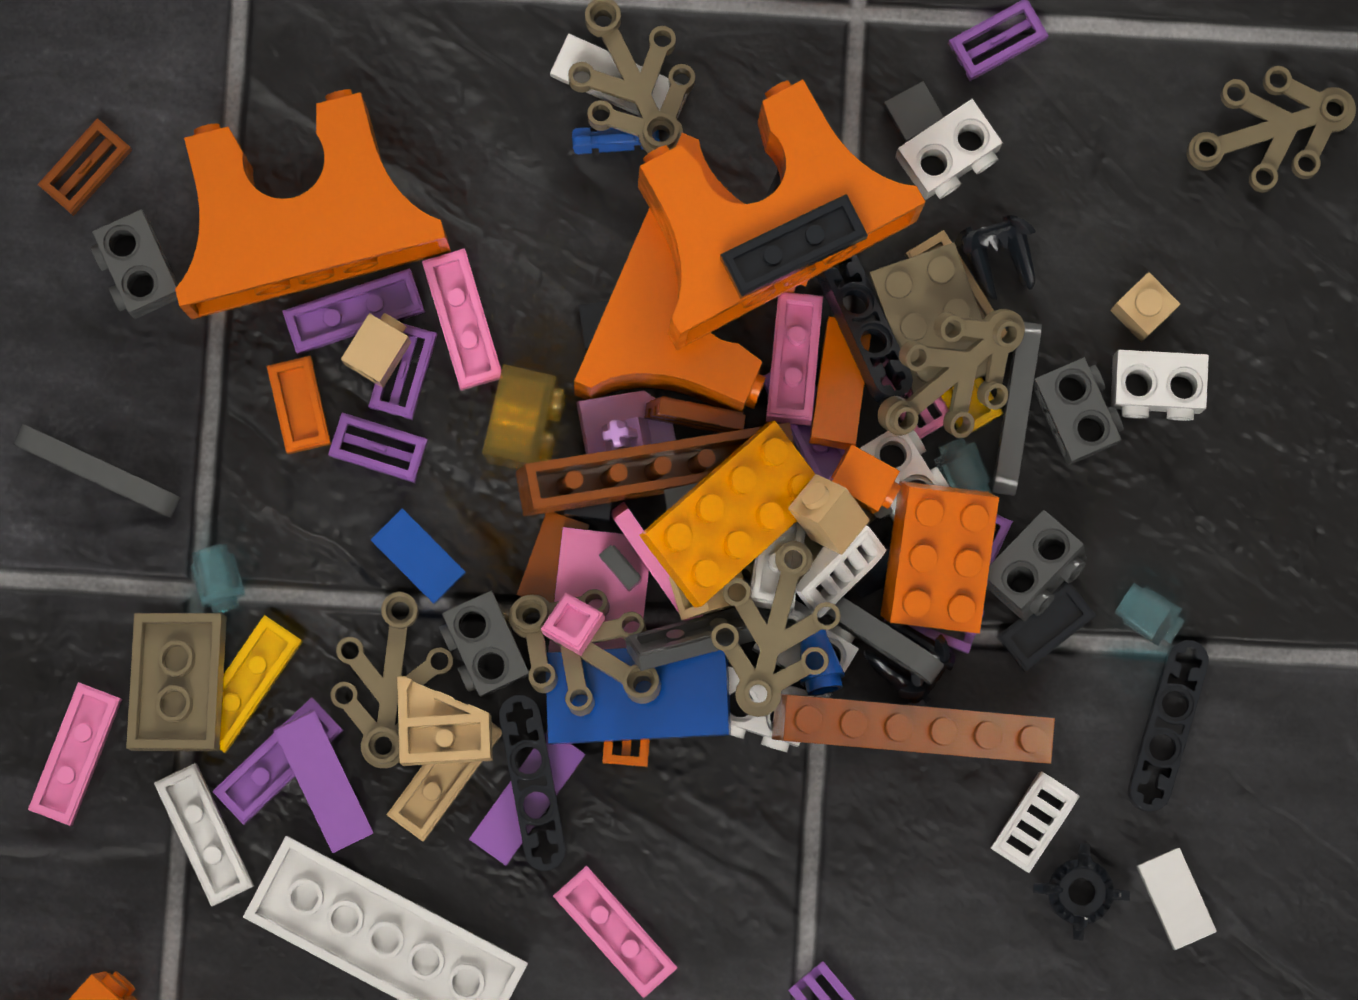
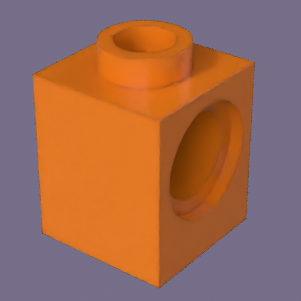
M854 445L846 448L830 478V481L847 488L859 506L872 514L878 512L881 506L888 509L901 487L900 484L895 482L900 472L899 470Z

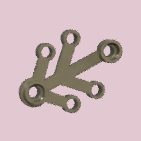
M613 0L591 1L585 11L586 27L591 34L602 37L622 79L596 71L586 62H577L569 69V85L576 92L583 93L593 89L634 103L642 118L616 111L609 102L598 100L593 102L588 108L589 125L598 131H604L611 127L639 137L640 145L647 153L664 145H667L669 150L676 147L681 133H683L682 125L677 120V116L685 94L691 92L694 88V70L686 64H678L672 67L668 75L670 88L660 111L652 97V93L666 56L670 55L675 49L676 35L674 31L667 26H658L651 31L649 35L650 48L640 72L618 30L621 24V11L617 3ZM599 16H607L611 19V23L608 26L601 27L595 23V20ZM658 36H666L671 42L665 47H660L655 44L654 40ZM578 72H586L589 74L590 79L587 82L579 83L573 77ZM678 74H686L690 81L685 85H679L673 78ZM597 110H605L608 112L609 117L605 121H597L594 119L593 114ZM657 130H664L669 134V138L666 141L659 142L652 135Z
M1274 66L1267 71L1263 78L1264 89L1271 95L1284 94L1307 107V109L1290 113L1251 93L1244 81L1239 79L1230 80L1221 90L1220 96L1223 104L1231 109L1240 108L1266 122L1219 137L1211 132L1199 133L1191 140L1187 147V159L1194 168L1206 171L1216 167L1224 154L1273 139L1261 163L1249 175V183L1255 191L1261 193L1268 192L1278 181L1277 170L1296 132L1315 126L1305 149L1300 151L1291 163L1292 171L1298 178L1309 179L1320 169L1321 161L1319 157L1331 133L1346 129L1354 120L1356 114L1354 99L1347 91L1336 87L1326 88L1318 92L1292 79L1291 73L1287 68ZM1280 74L1285 80V85L1281 88L1274 87L1270 83V75ZM1231 87L1239 88L1243 94L1242 100H1231L1228 97L1227 90ZM1327 103H1338L1341 107V115H1330L1326 109ZM1203 142L1212 144L1215 149L1214 155L1210 157L1202 155L1199 151V145ZM1302 157L1311 159L1314 166L1313 170L1310 172L1301 170L1298 165L1299 159ZM1259 171L1268 172L1271 176V183L1269 185L1259 184L1256 180V173Z
M1010 309L993 311L983 320L960 318L951 312L941 313L934 321L933 328L935 334L947 342H956L962 336L979 338L967 350L928 347L917 341L906 342L899 352L900 362L913 371H921L927 366L945 368L908 399L900 396H891L884 400L878 410L880 425L894 435L902 436L910 433L918 424V415L954 385L950 409L944 416L943 426L948 433L957 438L967 437L973 431L975 424L973 416L968 411L977 366L987 357L988 364L985 381L978 388L977 398L981 404L990 409L997 410L1002 408L1006 404L1009 395L1007 388L1002 384L1008 353L1020 345L1025 333V326L1021 316ZM953 320L954 326L952 331L945 334L947 323ZM1008 326L1006 335L1001 339L1002 330ZM919 349L918 359L911 362V354ZM996 388V397L989 401V393ZM906 412L904 420L898 425L899 416ZM959 417H963L962 425L960 428L955 429L956 420Z
M798 541L786 542L777 550L775 563L781 573L767 624L752 600L751 587L745 580L732 579L723 588L724 599L727 603L736 607L760 649L757 665L754 668L738 643L740 635L734 625L729 623L719 624L712 631L711 640L713 645L725 653L740 679L735 691L736 701L739 707L751 716L762 717L772 713L781 701L782 690L809 674L817 675L824 672L829 664V657L824 649L810 647L804 651L800 661L774 674L777 658L780 653L822 629H833L838 625L841 618L840 610L835 604L823 602L815 607L813 614L785 629L798 578L810 570L813 562L810 549ZM792 550L800 552L803 558L802 564L795 569L789 568L785 563L786 554ZM735 583L742 584L746 589L744 599L738 602L732 600L728 594L729 588ZM823 607H830L835 611V621L830 625H824L818 620V612ZM723 628H728L734 633V641L729 646H723L717 640L718 631ZM819 652L823 656L824 664L820 669L813 670L807 666L806 658L809 653ZM754 685H762L766 688L767 698L765 701L757 703L751 699L750 689Z
M592 589L585 592L583 596L575 597L586 604H589L593 599H600L603 601V604L597 610L602 612L604 616L609 612L610 605L608 599L600 590ZM532 594L519 598L512 605L509 612V622L513 631L518 636L527 640L531 663L528 678L532 687L539 693H548L556 687L558 676L553 666L548 664L546 636L543 635L541 628L559 601L549 603L544 597ZM627 612L619 619L603 622L581 656L557 643L561 648L568 686L565 701L571 713L576 716H585L595 706L592 692L586 686L582 660L623 684L627 696L632 701L645 704L657 698L661 691V680L655 668L640 671L636 664L629 666L595 645V643L618 638L625 640V637L646 631V624L640 614ZM529 614H540V618L536 623H525V619ZM635 621L640 624L636 632L627 633L624 631L626 624ZM549 672L551 677L546 683L540 684L535 681L539 673ZM641 681H649L651 683L650 689L644 693L637 692L635 690L636 685ZM577 695L588 696V700L583 706L577 707L572 704L573 699Z
M404 592L390 594L383 601L381 607L382 617L389 624L383 677L366 657L364 646L357 638L345 637L340 640L336 648L338 658L353 668L379 702L377 722L358 701L359 692L353 684L339 682L332 688L330 694L332 703L336 707L344 709L362 732L361 752L365 760L372 766L383 769L393 767L400 762L399 724H396L398 710L397 677L402 676L408 627L415 623L419 614L418 604L415 599ZM405 603L408 605L409 614L405 619L398 620L393 616V608L396 604ZM354 642L357 644L359 652L355 658L346 659L343 656L342 649L346 643ZM434 648L428 653L426 661L405 677L424 686L436 675H445L452 670L454 666L453 655L445 648ZM437 653H444L448 657V665L442 670H437L432 666V658ZM342 687H349L353 692V698L348 704H341L337 700V692ZM382 737H387L392 742L391 751L385 755L379 754L376 750V742Z

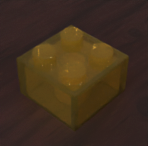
M503 364L482 452L487 463L518 470L528 463L552 460L556 439H554V434L549 432L552 420L560 422L566 399L564 390L559 387L557 376Z

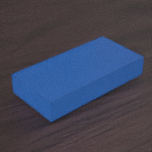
M403 508L371 539L434 605L466 574L449 554Z

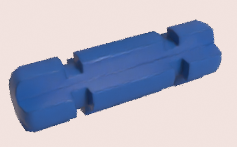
M590 127L575 128L572 131L573 150L577 155L592 154V149H599V153L634 151V146H641L639 137L611 127L604 131H591ZM657 130L652 136L656 141L660 142L659 130Z

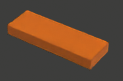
M828 316L809 443L846 450L850 445L856 446L864 380L835 317ZM871 334L861 337V343L867 351H869Z

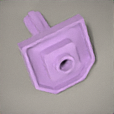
M644 390L582 400L576 403L586 454L676 440L673 424L644 418L646 403L655 399Z

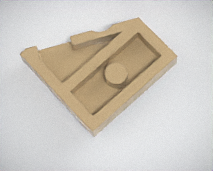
M405 676L397 677L399 758L402 766L493 761L492 721L489 712L470 704L462 703L447 694L432 690Z

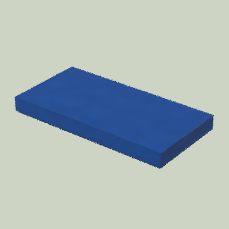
M627 648L603 649L629 666L635 665V662L627 652ZM721 650L654 667L661 680V691L657 698L645 704L632 701L627 696L623 684L582 660L586 686L590 689L595 699L593 710L585 716L574 715L566 704L565 696L568 686L562 653L547 652L548 664L553 666L558 676L556 687L546 693L548 744L731 735L728 659ZM546 672L547 682L551 677V674L549 672ZM641 681L636 685L635 690L639 693L647 692L651 687V683L649 681ZM577 695L573 699L572 704L577 707L583 706L587 702L588 696Z

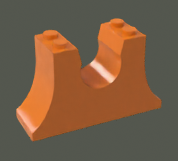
M788 80L781 82L765 93L767 99L762 101L757 124L765 153L776 164L781 184L774 193L759 202L739 204L719 196L708 184L703 173V167L681 144L669 150L667 145L661 146L643 158L645 163L639 168L638 188L668 242L676 268L678 302L671 316L668 332L676 350L683 348L917 222L925 200L918 187L902 184L883 177L856 158L834 133L804 80L793 85ZM845 194L848 195L868 235L865 240L740 299L720 259V254Z
M350 89L339 90L326 95V101L316 103V134L323 146L324 166L319 179L313 187L293 198H273L255 188L253 168L228 126L221 128L220 124L217 123L200 126L194 129V135L184 138L198 194L199 235L191 265L182 281L175 288L179 307L191 320L451 252L441 220L426 214L413 205L399 191L387 174L380 157L369 111L361 92L352 94Z
M681 133L676 146L681 144L703 167L704 176L710 187L722 198L734 203L744 204L729 192L713 174L705 161L699 139ZM650 208L574 380L575 395L588 400L623 389L656 388L685 394L719 408L743 412L745 406L754 409L766 379L765 376L759 374L762 365L760 359L740 344L724 341L712 333L699 338L679 350H676L668 332L671 316L678 302L677 274L668 242ZM807 280L806 282H804V283H802V284H800V285H803V286L806 287V285H807V283H808L809 280ZM796 287L792 288L787 292L794 293Z

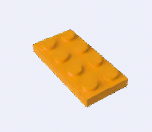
M768 422L639 536L693 607H701L797 522L788 510V507L814 477L815 473L777 422Z

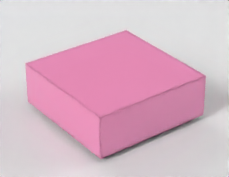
M565 592L544 623L541 631L546 637L581 656L606 618L599 610Z

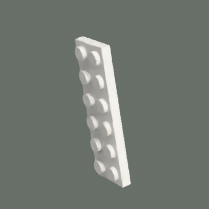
M285 836L243 918L398 1000H510L528 965V962L289 836Z

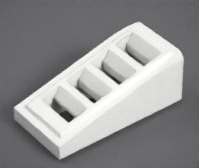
M866 525L842 555L823 546L813 561L810 570L797 584L795 592L812 614L815 607L820 603L831 602L836 604L876 565L886 552V549L871 528ZM821 584L823 589L819 593L816 587ZM821 608L818 612V617L821 618L831 608Z
M1038 772L990 849L1027 873H1030L1080 796L1044 772ZM1041 789L1062 802L1058 809L1037 796ZM1031 804L1052 817L1048 825L1027 812ZM1020 820L1043 833L1039 840L1016 827ZM1010 835L1032 848L1028 856L1006 842Z

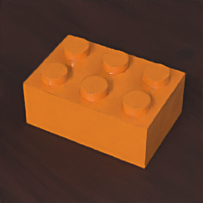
M899 481L901 487L897 494L881 616L888 622L895 624L980 634L999 497L986 491Z

